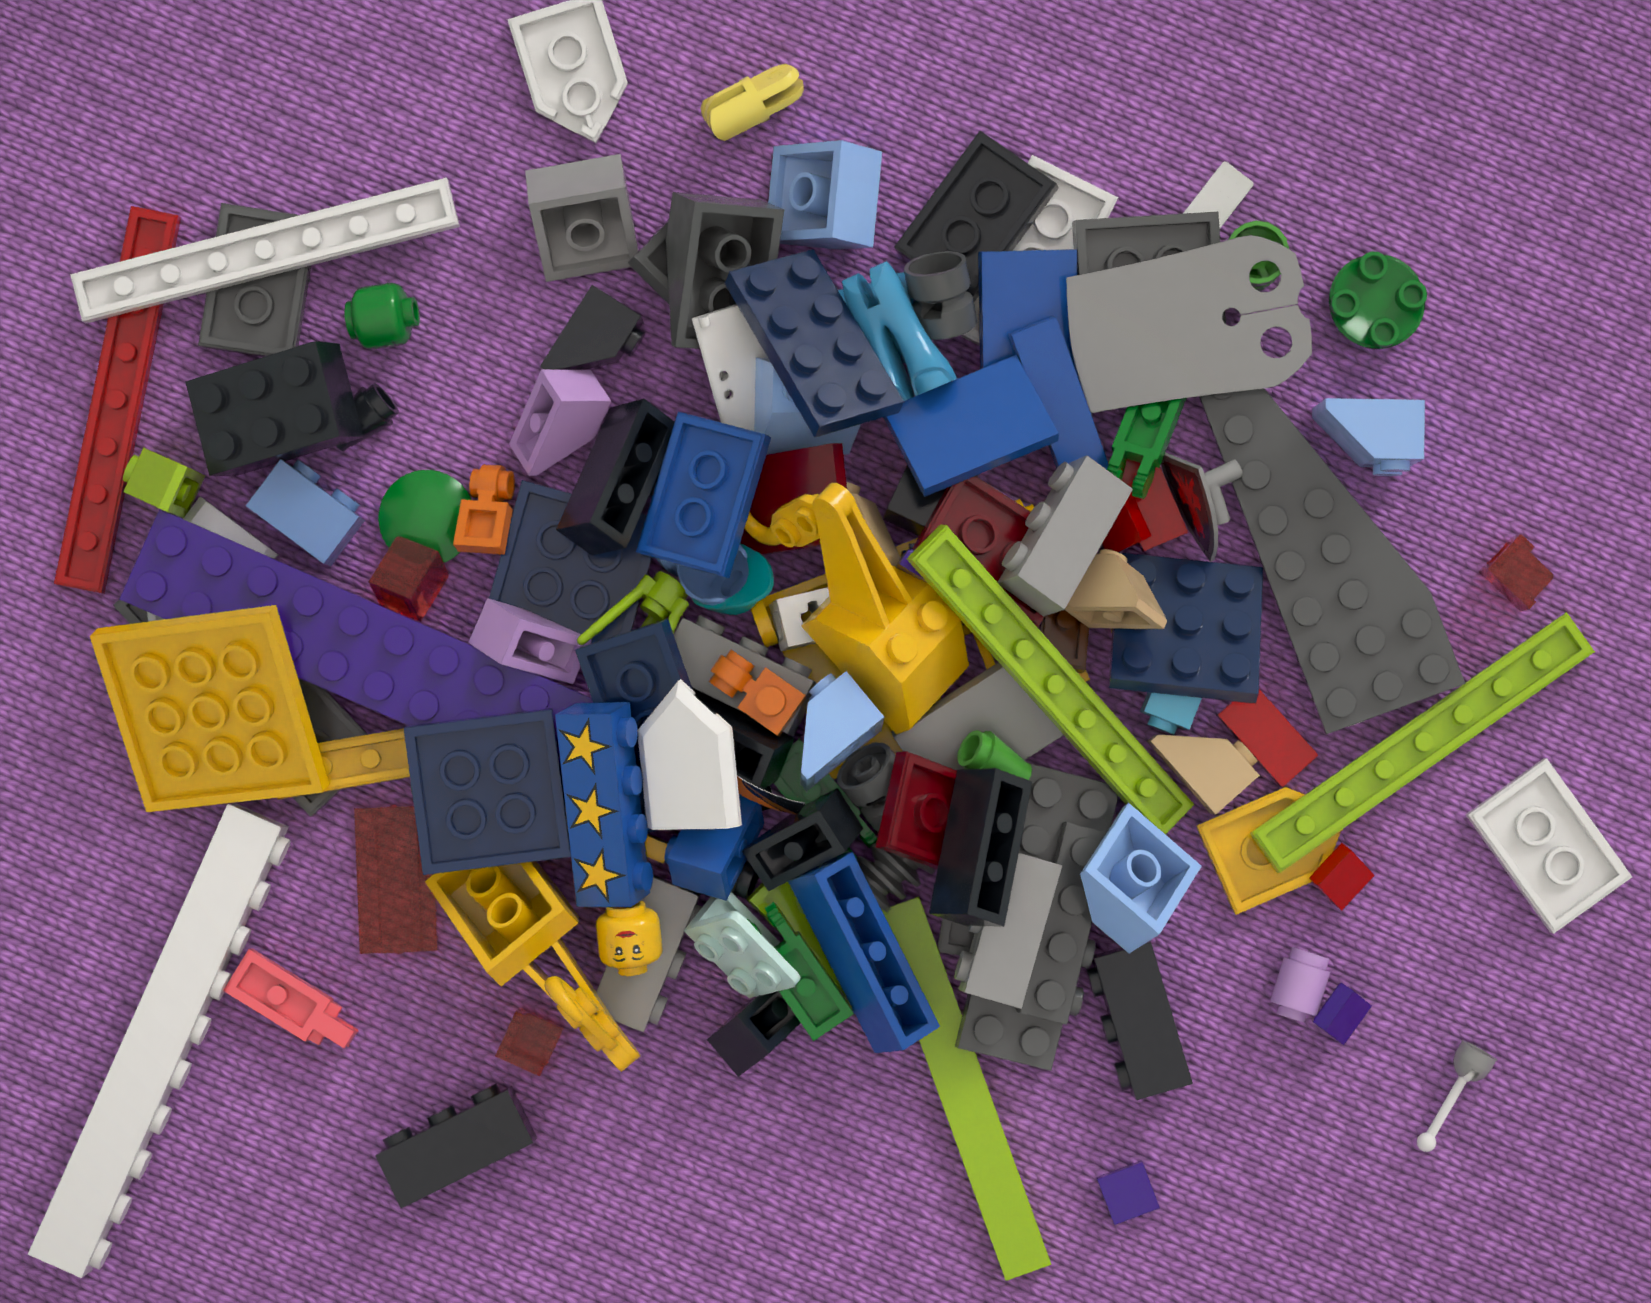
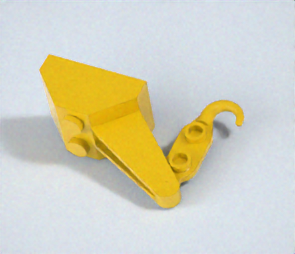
M830 483L820 494H804L781 506L772 515L770 527L759 523L749 511L744 529L754 539L765 545L776 546L783 544L786 547H803L820 538L829 597L801 626L842 673L848 672L884 715V721L896 735L910 730L969 667L962 622L928 583L891 565L866 524L854 497L842 485Z
M537 861L436 873L425 881L485 971L501 987L523 969L557 1004V1009L574 1029L580 1027L579 1030L597 1052L602 1050L618 1070L624 1071L641 1057L638 1050L617 1025L561 939L562 936L578 924L579 916ZM552 946L579 985V988L574 990L565 980L558 976L548 977L533 960Z

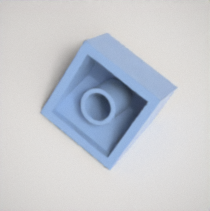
M843 140L774 146L768 203L784 209L780 244L838 250L873 248L882 151Z
M756 358L754 431L771 437L766 455L830 443H842L843 454H849L861 424L814 438L768 358Z
M1326 398L1312 408V419L1359 467H1373L1374 476H1401L1402 472L1410 471V466L1424 460L1425 400Z
M847 671L837 679L830 673L809 691L812 696L808 699L800 781V785L806 792L882 730L884 715Z
M1129 803L1123 806L1080 875L1092 922L1130 954L1161 933L1200 870L1201 865Z

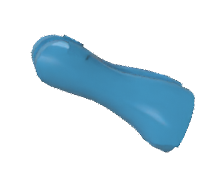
M887 261L871 267L869 271L873 289L880 303L878 305L871 287L863 275L858 273L842 280L844 296L851 314L904 401L957 379L951 365L937 349L921 325L900 277ZM889 330L895 336L900 346V349L902 351V354L907 365L908 373L904 367L902 359L898 353V350L894 344V341Z

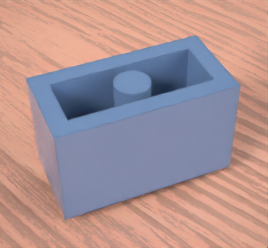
M280 459L249 500L246 507L320 562L331 567L365 521L355 513L360 504L338 488L330 495L316 484L321 476L299 459H297L293 466Z

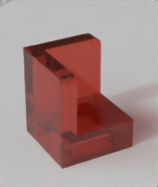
M1522 534L1511 537L1479 571L1520 612L1529 610L1536 603L1534 598L1554 577L1553 573L1530 553L1535 546Z
M399 536L393 541L370 578L369 584L381 606L421 622L448 579L449 573L439 551Z
M520 1007L514 1013L495 1057L537 1076H541L547 1068L565 1027Z

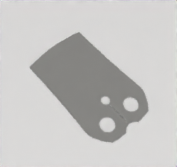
M1242 236L1152 260L1066 278L1071 347L1091 413L1181 398L1274 387L1286 381L1298 371L1312 355L1310 319L1305 318L1300 312L1298 305H1295L1298 304L1300 289L1304 287L1296 254L1277 242L1259 236ZM1260 261L1273 262L1280 270L1281 280L1272 291L1260 292L1250 283L1249 273L1251 268ZM1228 308L1237 309L1241 315L1240 321L1234 326H1228L1222 320V314ZM1272 327L1286 329L1292 338L1290 351L1280 358L1267 356L1261 348L1263 333Z

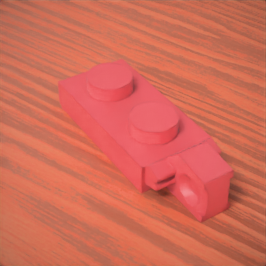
M253 948L248 949L223 990L305 1042L310 1040L320 1045L324 1037L342 1048H345L346 1046L349 1047L358 1032L357 1028L338 1017L343 1007L334 1002L332 997Z

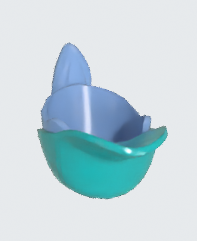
M743 544L739 545L729 579L657 559L660 565L669 573L679 577L685 593L692 598L695 604L721 614L739 615L749 611L758 601L769 595L774 586L773 571L768 560L759 552Z

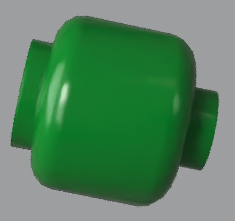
M396 283L360 287L353 294L352 300L345 303L344 315L348 334L351 339H358L361 346L367 349L404 345L411 337L412 327L418 326L420 323L419 307L415 297L408 298L402 286Z

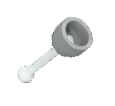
M1465 1040L1461 1041L1453 1058L1454 1069L1458 1078L1427 1132L1418 1136L1417 1146L1420 1150L1430 1152L1435 1148V1136L1465 1084L1469 1081L1475 1082L1484 1079L1497 1061L1495 1057Z

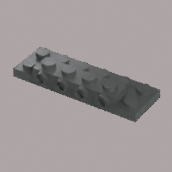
M1031 764L1032 773L1029 781H1032V787L1019 853L1062 865V869L1022 1009L967 994L955 1047L1052 1071L1062 1025H1067L1069 1015L1077 1016L1082 1006L1084 989L1077 987L1081 967L1086 969L1090 967L1095 952V941L1088 939L1092 919L1080 873L1111 827L1118 795L1105 782Z

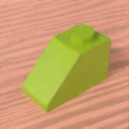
M143 448L140 456L133 455L127 464L123 475V481L127 485L123 492L168 513L184 518L191 509L206 475Z

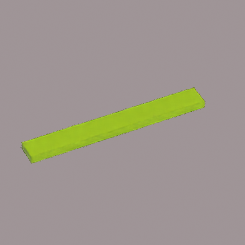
M940 524L907 558L908 562L1125 804H1131L1166 835L1194 806V803L947 525Z
M1568 613L1562 614L1466 681L1464 685L1453 690L1250 832V835L1276 872L1281 873L1595 651Z
M917 896L892 905L889 912L884 910L882 912L940 1025L938 1029L919 1041L1004 1278L1008 1281L1052 1265L976 1053L955 1047L962 1014L921 900Z

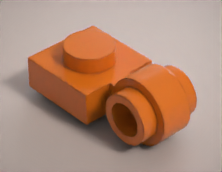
M483 464L480 469H473L469 482L470 494L472 497L478 498V500L461 499L453 545L458 552L505 555L513 509L504 500H511L513 498L515 475L513 471H507L503 465Z
M732 649L726 657L720 655L710 670L714 674L708 682L731 698L735 696L737 691L741 693L743 691L746 692V696L737 708L780 737L807 696L766 667L757 680H753V676L750 673L755 665Z

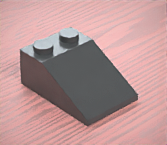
M672 192L666 236L672 346L700 349L692 318L736 304L725 285L729 271L778 258L784 209L760 199Z

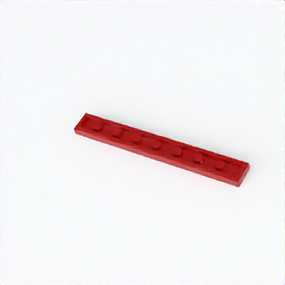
M131 206L120 262L175 248L181 217L175 214ZM164 303L108 318L54 584L105 594L125 497L123 491L127 485L123 481V475L134 453Z

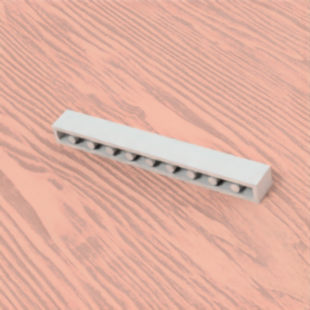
M237 803L227 804L28 1255L80 1278L90 1273L93 1268L100 1270L112 1247V1242L107 1241L106 1238L113 1222L120 1225L130 1207L132 1197L127 1196L126 1193L133 1177L140 1180L150 1162L152 1153L146 1150L153 1133L161 1134L170 1117L172 1108L166 1106L173 1088L180 1090L192 1065V1063L185 1061L193 1043L200 1045L211 1024V1018L205 1016L213 998L218 1001L222 998L225 992L223 990L231 978V974L225 971L232 954L239 956L249 939L251 929L245 927L251 911L252 909L259 911L268 896L271 884L266 883L265 880L272 864L280 866L288 851L291 840L285 838L289 826Z

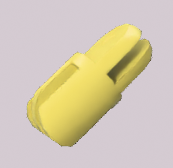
M788 64L774 66L752 78L746 76L739 80V82L705 99L700 108L702 117L718 139L723 141L729 140L760 123L762 124L770 120V115L797 101L804 91L803 80L798 78L799 71Z

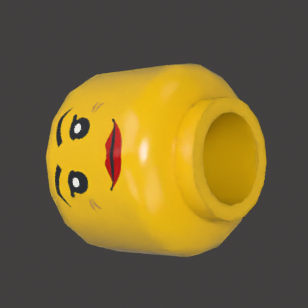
M640 900L632 907H606V912L601 914L596 920L595 926L600 960L606 966L618 968L619 975L635 976L648 971L647 965L657 961L661 956L663 948L660 920L658 914L653 909L645 906L644 901Z

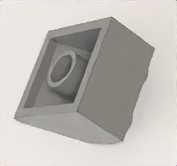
M621 154L525 170L528 204L546 282L631 267L628 262L639 250Z

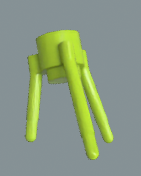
M658 571L653 579L645 574L630 593L577 638V643L579 645L586 644L641 597L644 600L640 604V608L648 614L641 627L666 620L669 617L668 620L674 634L680 617L689 606V603L686 601L688 595L679 581L664 572Z

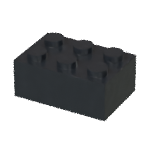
M313 341L185 381L209 476H238L275 465L280 459L288 461L363 438L339 343Z

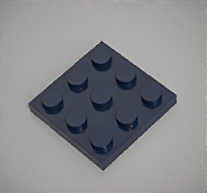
M522 480L511 517L505 555L500 557L489 599L523 608L582 634L630 593L645 574L648 575L653 558L636 552L647 515L641 513L627 548L592 556L556 530L571 497V493ZM641 598L600 633L595 635L591 639V643L632 631Z
M1121 553L1127 558V563L1144 576L1167 622L1164 629L1112 628L1109 688L1256 704L1259 695L1263 567Z
M553 708L404 727L423 875L571 857Z

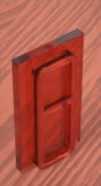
M393 804L389 807L354 808L360 954H402L405 952L437 951L436 898L425 883L433 874L423 875L414 806L398 807Z

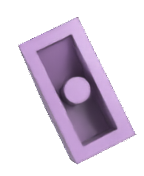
M541 369L509 443L529 476L539 475L594 439L603 418L608 412L611 400L591 370Z
M487 598L468 643L502 665L573 684L581 667L575 650L591 644L592 640L590 639L584 645H579L577 638L581 635L580 633L523 608Z

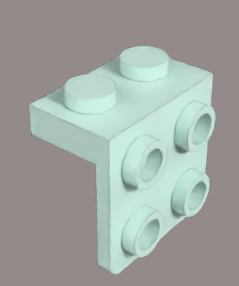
M732 892L727 901L711 896L684 929V932L695 942L694 946L698 953L707 960L714 962L728 976L727 981L730 986L748 998L793 988L801 979L798 972L774 948L780 942ZM747 919H749L752 923L756 924V926L761 931L762 935L755 929V927Z

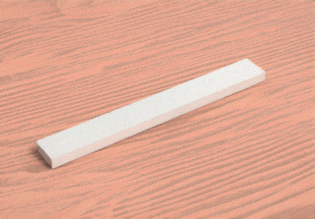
M447 178L70 275L82 322L90 323L458 228L460 224L449 181Z

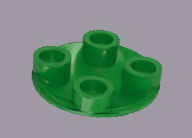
M1372 251L1353 259L1338 272L1329 292L1330 314L1338 330L1353 343L1370 349L1391 348L1407 340L1420 325L1424 315L1427 290L1407 264L1395 257Z
M418 470L400 477L386 491L379 507L378 522L384 542L396 556L410 564L428 567L450 561L461 553L454 547L453 542L461 499L471 500L470 495L460 482L440 471Z

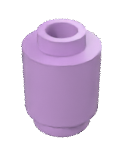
M1295 947L1291 948L1289 958H1283L1270 999L1271 1002L1279 1004L1276 1014L1304 1023L1307 1014L1314 1016L1318 1014L1330 976V971L1326 970L1329 958Z

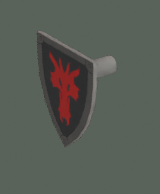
M1165 452L1161 466L1170 491L1193 538L1208 560L1212 562L1215 560L1218 549L1217 525L1224 524L1230 520L1220 487L1243 476L1241 466L1234 459L1204 473L1201 466Z

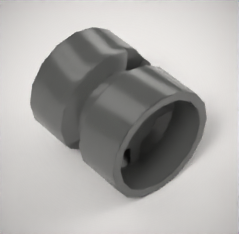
M950 251L934 252L914 258L905 265L904 275L908 295L915 300L912 303V307L931 340L957 337L969 332L976 326L977 317L974 299L971 293L966 291L969 289L971 282L967 259L963 254Z
M875 742L863 746L845 760L839 769L837 782L851 802L860 808L861 814L872 828L879 833L895 753L885 743Z

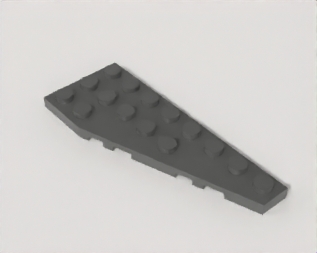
M1265 389L1199 396L1224 464L1235 459L1241 466L1243 476L1232 481L1231 484L1325 734L1464 685V678L1429 589Z

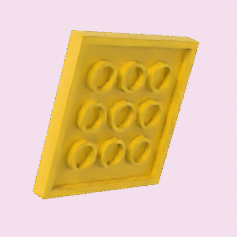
M276 605L97 628L90 635L146 812L323 793L330 784Z

